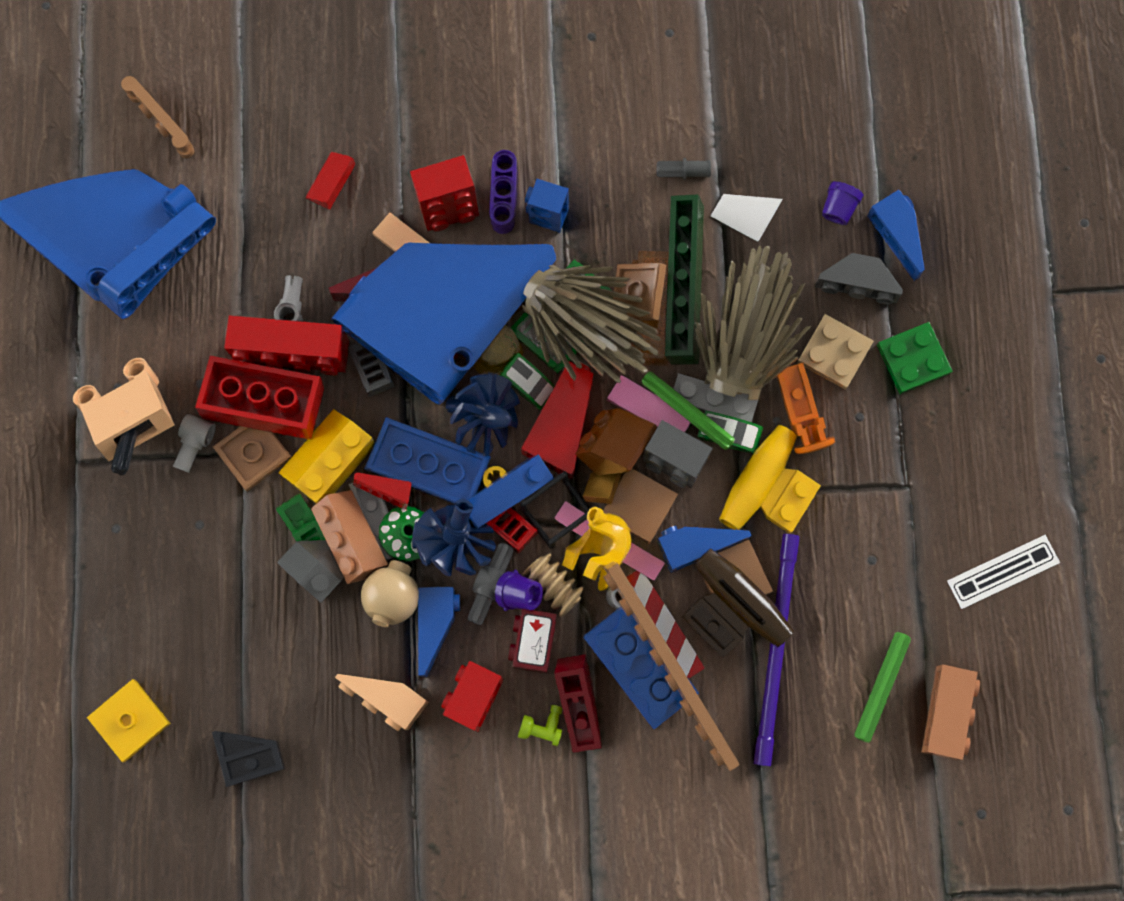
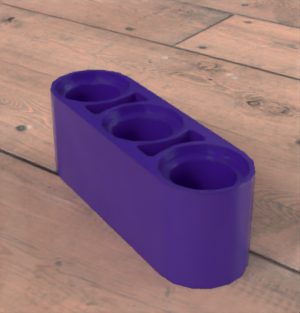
M509 150L496 152L492 159L489 213L491 226L499 234H507L515 226L518 171L516 157ZM503 163L511 165L507 170L498 168ZM500 189L510 190V193L505 196L497 194ZM500 214L509 216L508 220L503 222L496 220V217Z

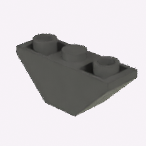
M851 253L820 273L815 285L816 288H821L825 293H847L855 299L867 297L876 299L881 304L897 303L903 291L880 258Z

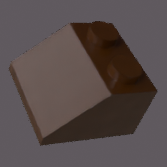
M620 408L603 410L595 417V424L590 432L585 434L580 440V447L575 455L597 476L630 472L655 433L657 426Z

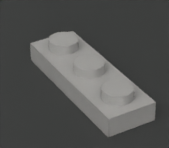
M678 373L674 390L701 412L707 410L752 422L758 400H747L748 394L744 393L736 394L735 397L717 392L709 388L710 384H704L705 381Z

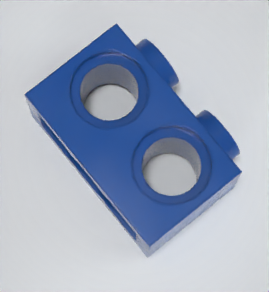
M536 179L534 188L529 187L525 197V203H527L526 213H529V223L560 233L569 210V188Z

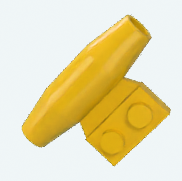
M778 425L755 450L733 485L719 520L725 526L732 530H740L753 514L761 508L769 521L787 533L793 532L821 485L799 470L785 469L797 439V435L792 430Z

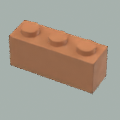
M352 490L326 495L311 508L347 584L365 580L374 571L388 566Z
M943 664L936 666L921 753L952 760H963L964 755L968 754L970 749V738H967L968 727L973 725L975 719V709H972L973 697H977L980 689V681L976 680L978 672Z

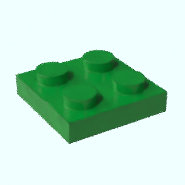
M930 322L892 336L877 344L899 394L950 375L953 372Z

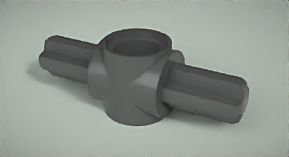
M504 543L498 544L490 565L480 569L473 586V591L477 596L467 617L470 622L482 625L492 602H496V584L502 574L505 573L514 553V548Z

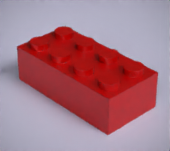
M229 315L224 349L233 360L279 369L283 367L293 368L294 371L300 373H309L310 370H321V373L325 375H338V372L346 373L350 340L342 325Z
M210 355L195 408L201 418L205 420L311 440L325 388L320 376Z

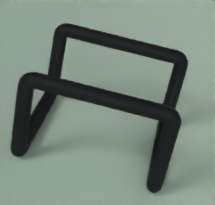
M566 471L560 473L521 502L522 512L550 549L555 547V542L587 520V513L590 510V507L569 481ZM560 480H563L586 513L549 539L526 505Z

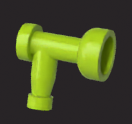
M551 705V713L545 727L534 724L532 717L524 715L518 738L528 739L532 735L551 741L552 745L558 747L562 729L557 728L559 715L563 708Z

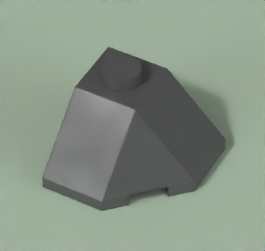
M326 540L296 541L277 562L320 603L344 578Z

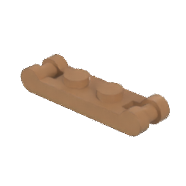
M125 77L121 82V87L127 93L128 98L132 102L140 103L138 108L148 120L153 117L157 121L155 125L157 130L164 138L168 136L172 138V143L182 158H190L194 154V147L187 135L134 77Z

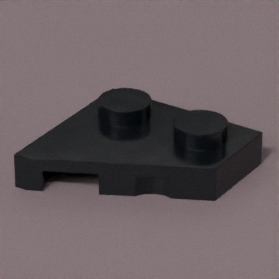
M221 731L212 732L226 787L285 769L278 741Z

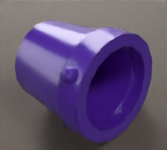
M833 181L830 183L827 191L828 195L822 216L833 223L847 225L856 207L861 203L864 194L851 185Z
M517 570L513 572L507 571L502 574L495 588L496 602L504 611H508V609L534 610L540 605L543 597L541 584L522 576Z

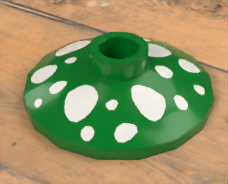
M407 506V510L398 507L392 509L383 517L379 525L378 538L382 548L389 556L399 561L407 562L420 559L417 549L412 548V535H406L404 528L410 527L413 530L415 522H418L424 514L423 511L415 507Z

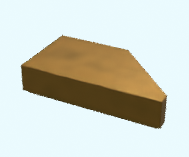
M592 472L583 494L585 501L612 504L622 473L597 476Z

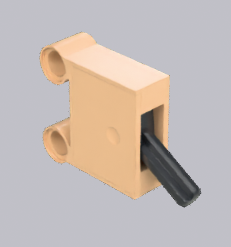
M143 358L130 360L123 369V374L129 382L104 396H101L96 388L91 385L79 388L73 396V402L83 413L95 446L108 461L113 460L111 471L119 475H125L128 471L134 447L175 425L157 387L159 379Z

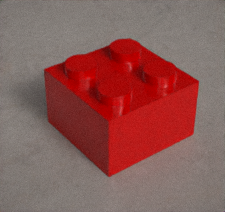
M469 660L467 666L462 664L455 677L458 685L454 693L450 691L447 693L441 708L445 709L444 716L479 732L504 679L502 676Z

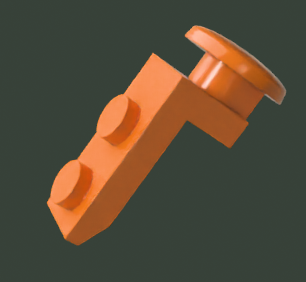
M803 363L787 367L776 377L791 429L797 436H800L802 445L793 448L795 453H811L833 445L835 437L826 438L825 422L823 417L818 415Z

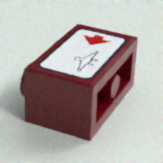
M522 609L521 615H515L513 632L518 633L516 644L511 643L508 661H513V668L548 674L557 614Z

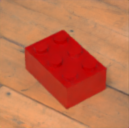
M464 155L410 171L427 232L431 230L442 231L451 224L457 222L462 224L468 223L479 216L475 187Z

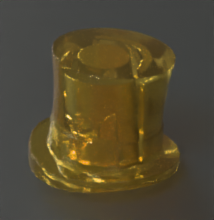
M504 325L473 366L481 375L488 373L500 375L515 353H520L523 356L522 346L513 330Z

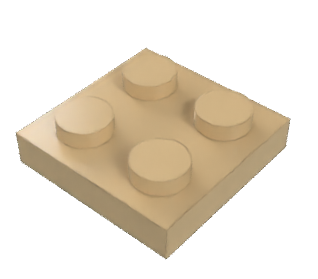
M825 314L797 363H803L805 368L846 390L874 341Z

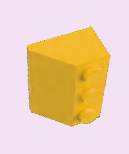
M333 409L313 432L311 440L307 439L278 473L317 504L326 495L334 494L371 452L375 441L353 421Z

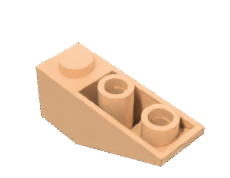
M337 674L335 677L341 682L338 686L341 690L351 697L355 693L364 699L361 703L364 707L374 714L378 710L387 716L385 722L398 732L401 728L409 730L429 703L403 683Z

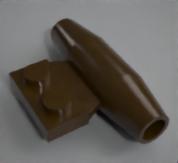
M711 548L695 562V567L714 593L703 595L683 614L682 618L723 658L744 639L748 627L776 647L781 646L793 634L794 630L773 601L734 564Z

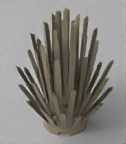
M761 246L758 247L757 252L755 248L751 249L748 265L746 266L743 263L742 273L738 277L728 327L735 263L731 261L728 277L726 276L725 293L722 296L719 347H717L715 311L712 307V302L708 300L706 304V297L703 293H701L707 344L701 324L696 322V328H694L697 336L696 340L707 370L704 384H710L709 388L735 397L736 394H749L747 400H758L761 389L799 358L794 356L798 350H790L811 328V326H806L800 334H796L793 338L789 339L802 321V318H797L791 327L785 325L806 283L800 285L797 293L790 295L782 312L793 286L791 283L793 277L791 275L788 276L792 263L791 259L787 258L788 252L783 254V256L781 252H777L770 268L766 266L770 252L769 246H765L763 252Z
M549 265L550 269L544 272L538 270L531 277L523 292L527 297L526 306L522 305L525 313L531 316L537 342L540 341L547 363L550 356L544 336L551 352L555 354L559 363L561 360L563 361L573 380H576V375L556 338L570 360L578 368L581 369L582 365L565 339L602 377L605 371L617 383L621 382L620 378L590 348L624 375L625 369L620 361L626 365L630 364L641 373L645 374L648 372V369L643 366L645 360L642 358L643 353L630 343L643 351L648 350L656 356L658 351L644 341L643 337L623 324L655 341H661V338L655 335L658 333L657 329L627 315V312L643 317L650 314V312L611 297L635 302H642L643 299L637 296L600 289V286L623 288L626 284L622 282H627L631 278L582 275L609 272L613 269L610 266L589 268L590 265L560 269L555 265Z

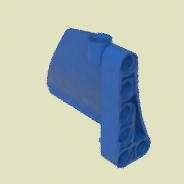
M136 169L72 179L37 188L0 201V219L92 299L105 304L121 319L128 318L138 308L170 269L203 239L216 223V218L197 203L195 196L186 186L180 184L175 189H170Z
M405 243L371 274L360 279L350 292L348 299L331 319L336 325H342L345 333L428 399L440 405L526 299L527 296L523 292L531 277L538 270L542 272L550 268L549 265L556 261L554 247L548 244L465 245ZM455 354H461L466 358L465 367H459L454 363L453 357Z

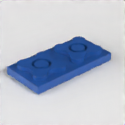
M386 417L365 470L382 477L409 481L412 483L411 488L455 504L457 500H468L477 494L491 456H483V453L477 451L476 454L467 451V447Z
M620 607L585 634L583 638L651 728L656 729L682 708L679 702L683 698L678 690L673 692L664 678L668 673L663 665L658 667L652 659L649 651L653 650L648 640L643 642L634 629V626L637 625L632 615L628 617ZM691 683V685L693 686L694 690L696 691V693H697V695H698L699 692H698L697 689L694 687V685Z

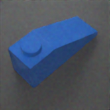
M897 190L873 205L867 217L911 278L916 281L925 270L916 213L911 199L903 195L900 190Z
M539 454L526 459L468 499L473 505L470 520L476 529L554 479Z
M673 526L661 532L662 537L658 538L657 543L670 573L694 564L710 548L718 553L750 539L752 535L749 530L699 527L677 529V526Z
M453 587L418 588V675L420 677L428 676L455 621V612H460V594H455Z

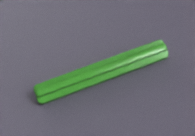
M649 371L642 379L643 385L721 448L727 450L731 447L735 439L653 372Z
M896 632L894 634L854 733V736L863 742L869 743L872 740L911 642V638L904 633Z

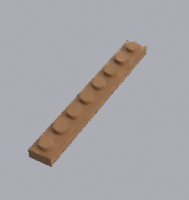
M614 561L603 567L607 573L603 576L604 580L612 592L616 589L622 597V600L619 601L621 608L628 617L632 615L636 620L635 631L643 642L648 640L653 650L649 651L652 659L658 667L663 665L668 673L664 677L673 692L679 691L683 698L679 702L688 717L693 715L698 725L694 727L703 741L708 740L713 747L709 752L718 766L723 764L729 771L740 765L619 564Z

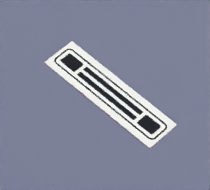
M1046 535L947 580L961 609L1055 566L1060 561Z

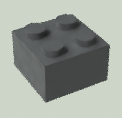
M662 420L645 448L643 461L646 463L645 466L652 472L657 474L663 472L670 476V481L677 486L692 488L710 456L712 447Z

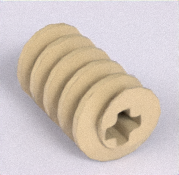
M549 553L534 561L522 573V576L530 574L529 579L539 582L543 591L546 590L543 599L549 601L554 598L551 608L554 610L562 607L559 616L563 617L581 600L580 595L583 588L572 589L575 579L565 581L564 578L567 571L564 570L557 573L556 570L560 563L555 562L550 565L548 562L552 555Z

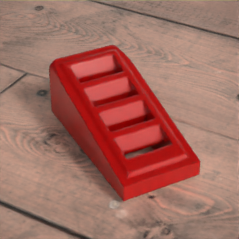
M355 473L353 486L407 510L412 483L404 480Z
M511 507L485 523L492 527L494 532L509 546L514 548L518 554L538 534V531ZM507 513L509 517L498 527L496 523ZM515 520L517 525L508 534L505 533L504 530ZM523 527L526 531L518 538V540L515 541L514 539H512L514 535Z

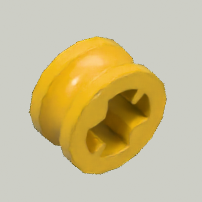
M499 466L488 468L483 475L485 488L492 483L488 480L490 475L494 477L493 473H499L501 477L507 472Z

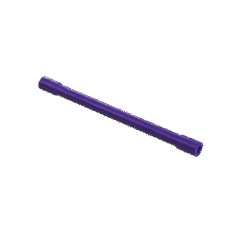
M794 534L782 535L780 570L775 601L776 607L787 622L794 566L797 561L800 536ZM770 642L759 735L756 739L753 763L756 765L771 767L774 746L773 734L785 642L779 647Z

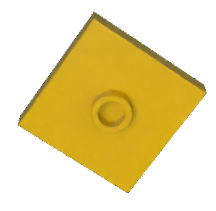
M135 679L128 682L87 717L122 762L130 759L171 724Z

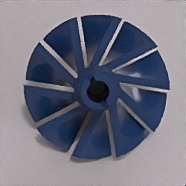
M493 373L472 376L470 378L472 384L462 389L456 396L449 397L446 402V409H449L447 412L453 414L450 418V424H454L462 419L467 422L458 428L455 442L460 445L468 431L473 428L472 440L466 449L468 452L476 454V444L481 435H483V456H489L494 448L491 441V429L494 431L501 448H504L507 445L508 426L517 428L518 425L514 406L520 404V399L511 388L512 382Z
M460 499L455 502V505H448L436 512H433L430 508L421 516L418 522H415L412 534V548L417 549L419 557L425 566L433 563L444 575L451 576L453 565L456 563V570L470 576L475 575L476 571L465 557V554L474 557L479 566L489 565L491 558L478 553L474 547H485L494 552L495 542L493 540H480L472 535L477 533H493L494 530L486 524L477 529L475 526H470V514L473 510L471 502Z

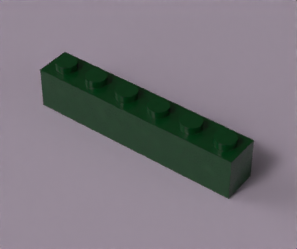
M698 194L671 196L665 357L671 365L699 364V346L694 328H696V322L700 323L704 205Z

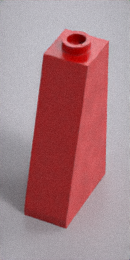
M568 361L576 375V380L571 378L565 367L526 438L521 452L522 455L528 458L539 454L547 468L559 474L566 471L568 478L572 480L578 458L575 453L580 447V440L582 439L594 373L590 372L591 369L581 363L582 368L580 369L574 363Z

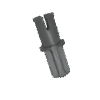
M683 158L682 161H658L656 174L658 177H682L683 180H686V177H710L711 161H687L686 158Z

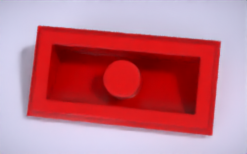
M331 152L307 193L306 199L330 210L355 166L354 159L347 155Z

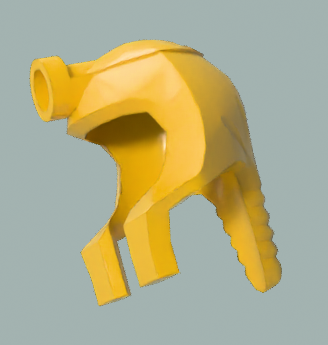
M594 506L587 513L589 529L576 542L566 547L562 566L574 570L579 555L585 553L599 554L600 556L589 559L583 576L596 581L600 572L598 589L599 591H604L608 588V585L603 578L607 574L603 567L612 561L618 563L619 566L622 564L631 548L630 528L622 518L614 514L603 513L601 508Z

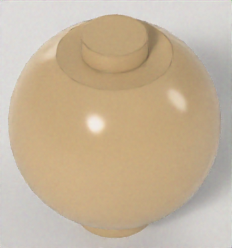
M390 561L387 568H380L374 571L365 580L361 590V602L367 615L373 618L372 622L381 627H388L389 624H399L407 620L416 610L419 591L416 581L410 576L412 568L409 565L399 561Z

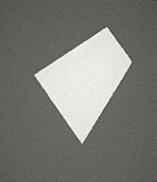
M723 194L711 217L759 241L783 199Z

